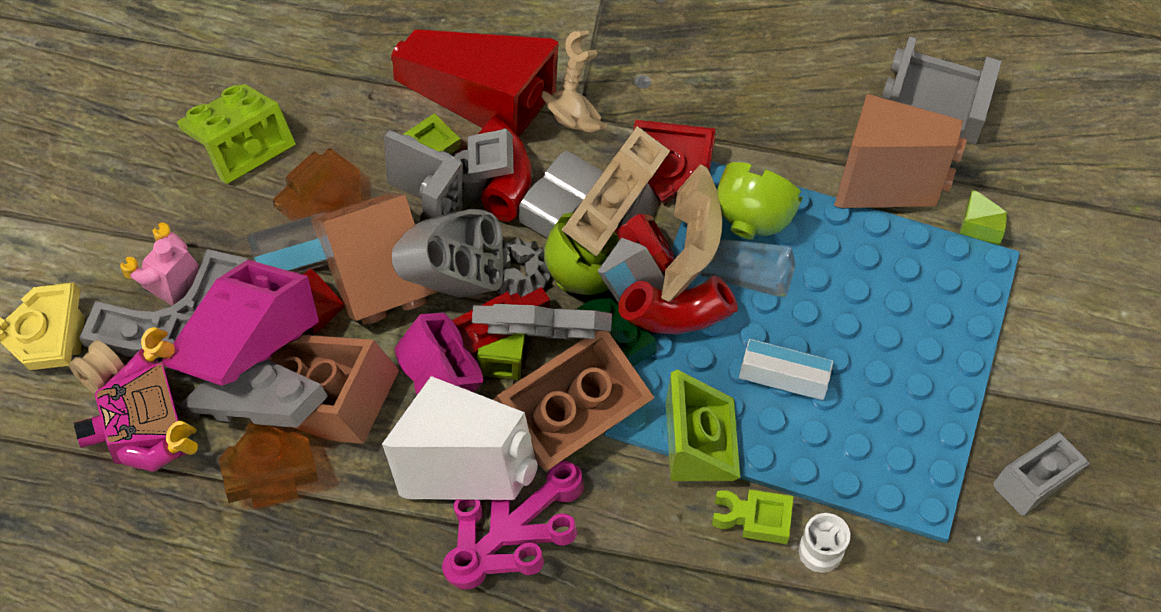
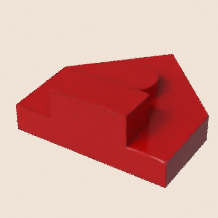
M635 120L633 131L638 126L670 150L654 175L647 182L663 205L677 196L678 189L700 164L708 168L710 172L716 139L715 128Z
M639 213L628 220L626 224L616 229L615 232L620 240L624 238L646 247L665 277V270L676 257L653 216Z

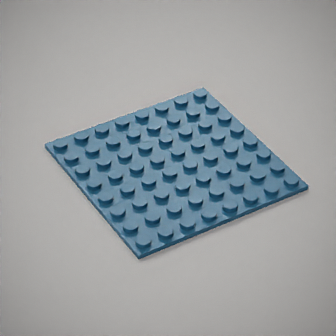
M712 161L709 173L716 189H718L726 165ZM798 187L801 191L799 197H803L799 209L790 225L779 233L769 236L755 234L754 239H745L730 230L732 224L722 216V233L718 249L709 264L685 290L703 283L712 276H717L731 289L738 304V311L727 319L699 331L679 335L647 331L656 339L657 351L633 366V368L650 390L654 399L607 430L605 437L669 456L666 396L670 374L678 369L734 398L740 467L739 479L947 543L1020 251L873 208H840L834 206L836 197ZM683 221L672 247L676 258L684 250L688 224ZM749 339L833 360L824 400L740 379L739 374Z

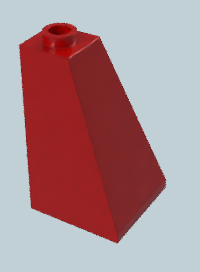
M415 29L405 41L401 40L392 51L393 78L398 83L481 128L494 115H497L520 137L546 104L541 97L542 92H548L551 96L556 92L559 42L552 38Z

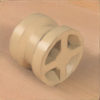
M95 340L89 345L88 353L83 357L74 358L69 363V367L76 378L89 391L95 394L99 388L104 387L124 367V364L106 344L100 340Z

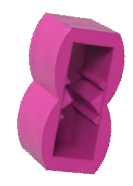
M443 312L420 314L395 346V355L403 372L414 381L417 395L431 376L473 393L483 383V375L478 363L463 347L462 337L456 325Z

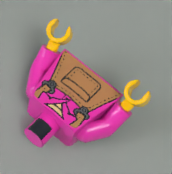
M156 327L146 330L141 339L142 348L104 387L99 388L95 392L100 415L74 422L80 448L106 441L114 463L150 472L159 470L178 457L192 455L197 452L198 444L188 439L191 434L196 433L197 429L178 420L163 363H158L157 357L169 358L175 352L174 344L162 341L167 337V331Z

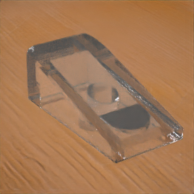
M720 239L713 259L700 274L708 278L717 276L726 283L769 295L787 297L795 270V259L791 246Z

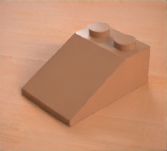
M302 335L297 340L290 341L273 352L271 357L267 359L321 384L328 395L297 428H292L327 440L361 444L365 443L399 372V369L372 339Z

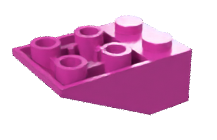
M247 260L215 280L174 341V354L169 358L162 359L163 365L221 386L234 382L239 378L240 374L255 364L267 360L273 352L288 342L297 340L303 335V332L319 322L308 276L252 260Z

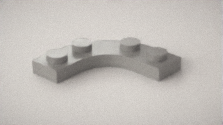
M207 249L193 285L185 297L171 307L158 311H136L95 301L80 336L82 345L89 347L95 340H100L115 354L134 357L142 348L141 339L143 334L152 327L167 331L168 335L162 341L173 344L215 280L247 261L248 258Z

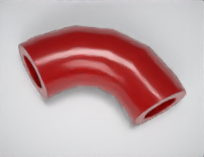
M494 115L478 134L507 129L513 135L514 173L492 177L490 184L482 192L481 201L487 212L495 215L500 221L508 222L512 221L519 214V205L532 187V163L522 140L506 122L497 115Z
M712 276L703 283L684 290L679 296L669 302L661 298L662 290L655 288L646 281H637L625 289L618 304L621 317L631 324L652 333L676 335L706 329L727 319L738 311V304L734 294L727 284L717 276Z

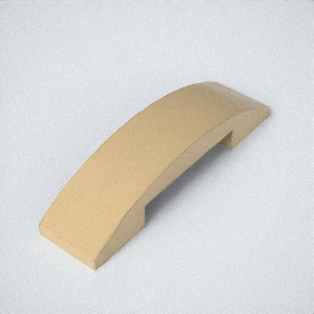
M637 126L582 200L562 231L597 256L670 150Z
M701 164L677 191L674 216L688 225L684 250L665 270L661 298L668 302L679 296L713 259L720 243L722 233L721 205L709 170Z

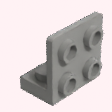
M388 130L384 136L387 183L422 199L420 221L463 211L462 162L456 160L447 152H438L420 144L409 135H401Z

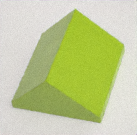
M678 369L671 372L666 396L670 481H734L739 479L740 467L734 398Z

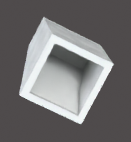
M432 376L382 443L399 496L405 499L515 500L523 486H527L532 482L538 466L525 412Z

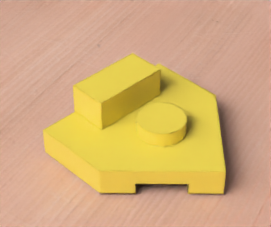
M74 282L33 287L21 298L23 303L5 320L0 318V343L28 370L69 366L72 355H80L82 346L80 336L85 323V316L78 309L80 288Z

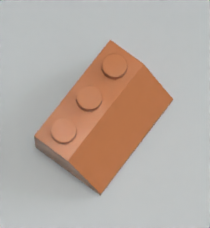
M595 331V339H582L498 394L494 401L525 412L537 464L547 472L652 401L654 396L608 331Z

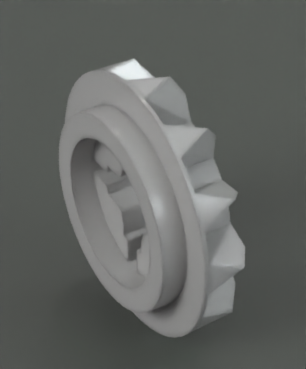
M519 236L514 241L509 242L502 239L503 282L496 292L503 294L508 291L510 295L518 293L520 297H523L540 287L544 288L551 274L544 261L545 251L538 247L536 240L529 243L523 241ZM510 258L516 259L518 263L526 262L525 276L516 268L509 270Z

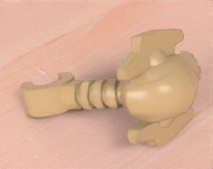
M588 30L574 31L569 34L565 43L569 60L564 75V88L556 91L554 96L543 91L541 97L547 103L548 109L553 112L554 118L559 124L566 128L593 133L605 129L608 124L601 122V116L594 106L576 90L579 87L578 82H580L581 69H583L584 62L594 59L598 53L596 50L583 52L581 49V40L590 35Z

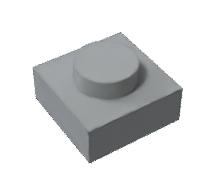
M507 129L468 136V174L474 180L514 173L513 135Z

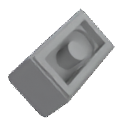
M1058 432L1007 465L995 480L994 488L1020 515H1025L1083 471L1090 463Z

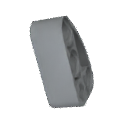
M468 209L423 220L405 232L395 244L392 250L394 270L405 281L457 298L496 291L503 282V249L500 223L492 213L476 209Z

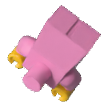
M161 222L158 224L159 230L156 228L152 230L156 242L153 245V250L142 261V269L139 268L138 262L134 257H127L125 259L126 264L122 262L120 267L125 278L135 280L144 289L172 306L185 297L193 285L200 267L187 251V245L184 240L171 232L167 223Z

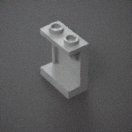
M909 36L905 50L900 48L896 50L890 70L897 72L896 79L888 77L882 98L963 120L959 137L966 138V142L976 145L986 119L1002 61L986 56L981 71L915 52L913 49L917 38Z

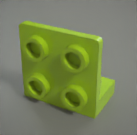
M246 84L234 85L225 89L221 93V97L209 104H200L187 111L184 118L177 121L181 131L205 146L220 180L225 184L234 181L296 145L279 104Z

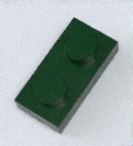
M604 292L575 309L612 314L611 332H608L632 366H635L657 351L656 339L645 329L637 327L622 318L619 313L618 304Z

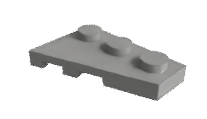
M265 360L255 364L240 374L237 380L224 386L204 380L178 405V408L185 418L198 419L201 414L213 415L217 421L230 422L233 417L250 418L253 424L297 428L328 395L321 384L272 361Z

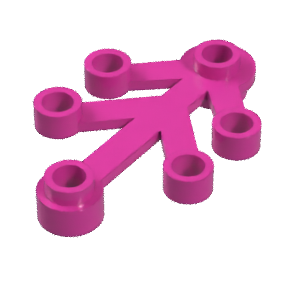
M561 461L549 470L546 477L547 482L511 514V500H492L490 532L478 543H476V526L483 516L480 500L456 499L453 507L459 521L457 547L445 556L442 563V570L446 580L459 589L468 590L479 586L484 581L486 574L521 572L525 575H533L538 573L544 566V558L540 547L534 543L554 542L557 545H568L575 540L577 529L573 517L565 513L554 515L548 524H527L553 501L571 502L581 496L584 491V481L579 467L571 462ZM467 507H475L470 512H462ZM560 527H569L565 532H556ZM522 544L515 550L514 554H494L502 546ZM527 556H535V557H536V558H535L533 561H531V562H523V561H522V560H523L524 558H526ZM470 562L468 565L461 567L462 564Z

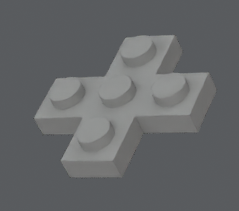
M473 305L472 323L488 325V333L514 335V333L552 339H595V331L611 332L612 314L591 310L552 309L534 305Z

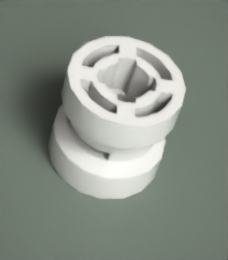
M830 513L817 514L809 520L798 550L800 560L807 568L815 572L825 573L839 566L849 545L851 535L845 521L837 515Z

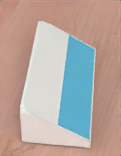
M749 339L739 378L824 400L833 360Z

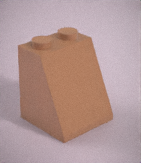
M867 94L834 206L840 208L937 206L941 191L949 193L954 180L956 169L950 168L952 161L960 163L967 139L959 137L963 120Z
M389 192L311 218L317 238H319L349 318L355 321L361 319L364 325L374 323L388 317L386 310L402 305L403 310L414 309L428 303L426 296L437 293L436 290L403 280L395 272L392 264V250L395 244L405 232L415 225L405 194Z

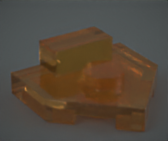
M331 148L327 149L322 155L313 151L286 176L287 186L272 199L274 208L303 230L314 229L311 218L362 202L360 169Z
M250 421L245 427L246 433L234 447L229 446L219 458L228 503L251 498L254 509L298 498L297 486L318 481L308 438L293 431L288 434L271 425L253 424Z

